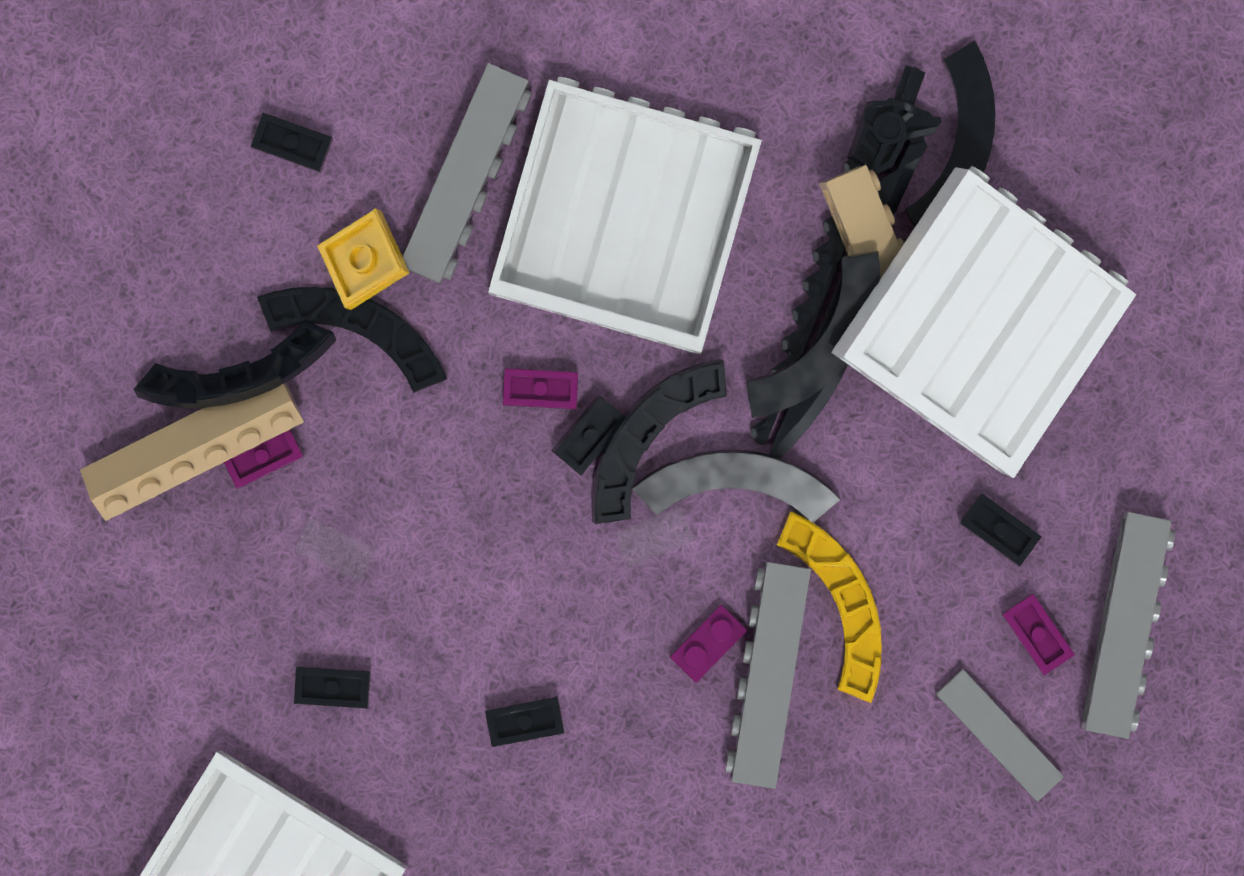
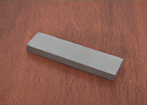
M961 669L935 693L1036 802L1042 799L1064 778L964 669Z

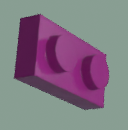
M505 368L503 406L576 410L578 372Z
M290 429L225 461L224 464L236 489H240L303 458L304 455Z
M1031 593L1001 614L1042 675L1045 676L1075 655L1034 594Z
M720 605L670 658L697 683L745 634L747 629Z

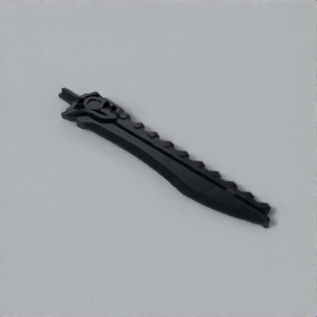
M907 65L904 67L894 98L884 101L866 102L847 156L848 161L844 163V172L866 165L869 171L873 170L878 175L893 167L904 143L909 141L910 145L907 146L897 170L881 178L879 181L881 190L878 191V195L882 205L887 204L893 216L927 148L924 137L933 135L942 122L941 117H933L930 112L914 106L926 72ZM832 216L823 222L824 233L830 237L829 241L813 251V262H816L819 270L802 281L803 292H806L809 299L792 310L793 321L799 327L782 339V350H785L789 356L786 360L772 368V373L801 358L845 250ZM842 275L814 343L820 338L835 313L842 285ZM848 364L823 389L808 399L787 408L769 455L781 458L812 425L835 391ZM779 412L767 415L765 419L751 427V439L754 438L756 443L764 445L769 438Z

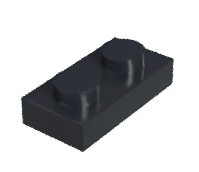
M262 113L250 147L321 173L333 138Z
M597 395L551 451L581 476L602 452L613 430L624 415L600 395Z
M982 493L959 522V524L1019 567L1042 537Z
M297 666L294 704L368 709L371 671Z
M558 696L485 710L492 747L565 733Z

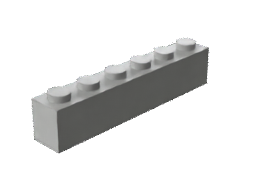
M490 63L487 64L404 252L403 259L410 272L439 285H442L445 278L448 280L452 279L459 260L454 258L459 244L466 247L474 229V226L469 225L470 219L474 211L481 213L489 193L483 191L488 178L496 179L502 166L503 159L498 157L503 144L510 146L516 134L518 126L513 124L518 110L525 112L531 100L533 92L527 90L529 80Z
M1123 512L1081 729L1129 739L1131 731L1136 732L1140 717V711L1135 710L1137 696H1143L1147 682V675L1142 673L1144 660L1151 658L1154 646V638L1149 637L1151 625L1158 622L1161 611V602L1156 601L1159 587H1164L1167 580L1168 566L1163 565L1166 550H1172L1175 540V529H1170L1171 520L1131 512Z
M771 562L765 563V569H757L754 590L761 591L759 605L752 604L749 618V626L755 627L753 642L746 641L743 655V663H748L749 669L747 678L740 677L737 699L743 700L741 715L734 714L731 736L737 737L736 750L728 751L725 772L732 773V782L776 789L811 569Z

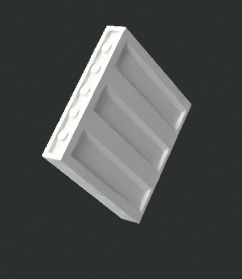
M558 77L557 82L549 80L489 287V295L701 355L762 140L755 138L756 133L745 128L735 127L734 132L721 129V123L713 119L699 117L698 122L684 118L685 112L678 109L664 107L663 112L649 108L650 102L639 98L629 97L628 102L614 98V92L604 88L594 87L592 92L578 88L579 82L569 78Z
M973 166L970 169L955 167L831 353L1004 475L1014 478L1137 294L1126 287L1129 281L1112 270L1107 273L1100 268L1101 260L1086 250H1082L1080 253L1071 245L1074 240L1058 229L1052 232L1043 224L1046 219L1029 208L1024 211L1017 206L1016 202L1018 199L1012 193L1001 187L996 190L987 183L990 178L985 173Z
M219 750L215 753L140 876H402L408 865L229 754Z

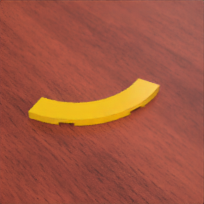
M790 511L777 546L791 552L814 570L830 591L841 617L845 650L844 663L837 690L872 703L881 669L882 642L878 611L871 590L858 566L837 541L808 519Z

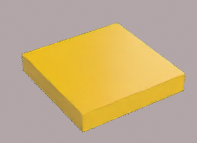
M376 208L317 245L344 307L349 310L357 307L410 273L382 211Z

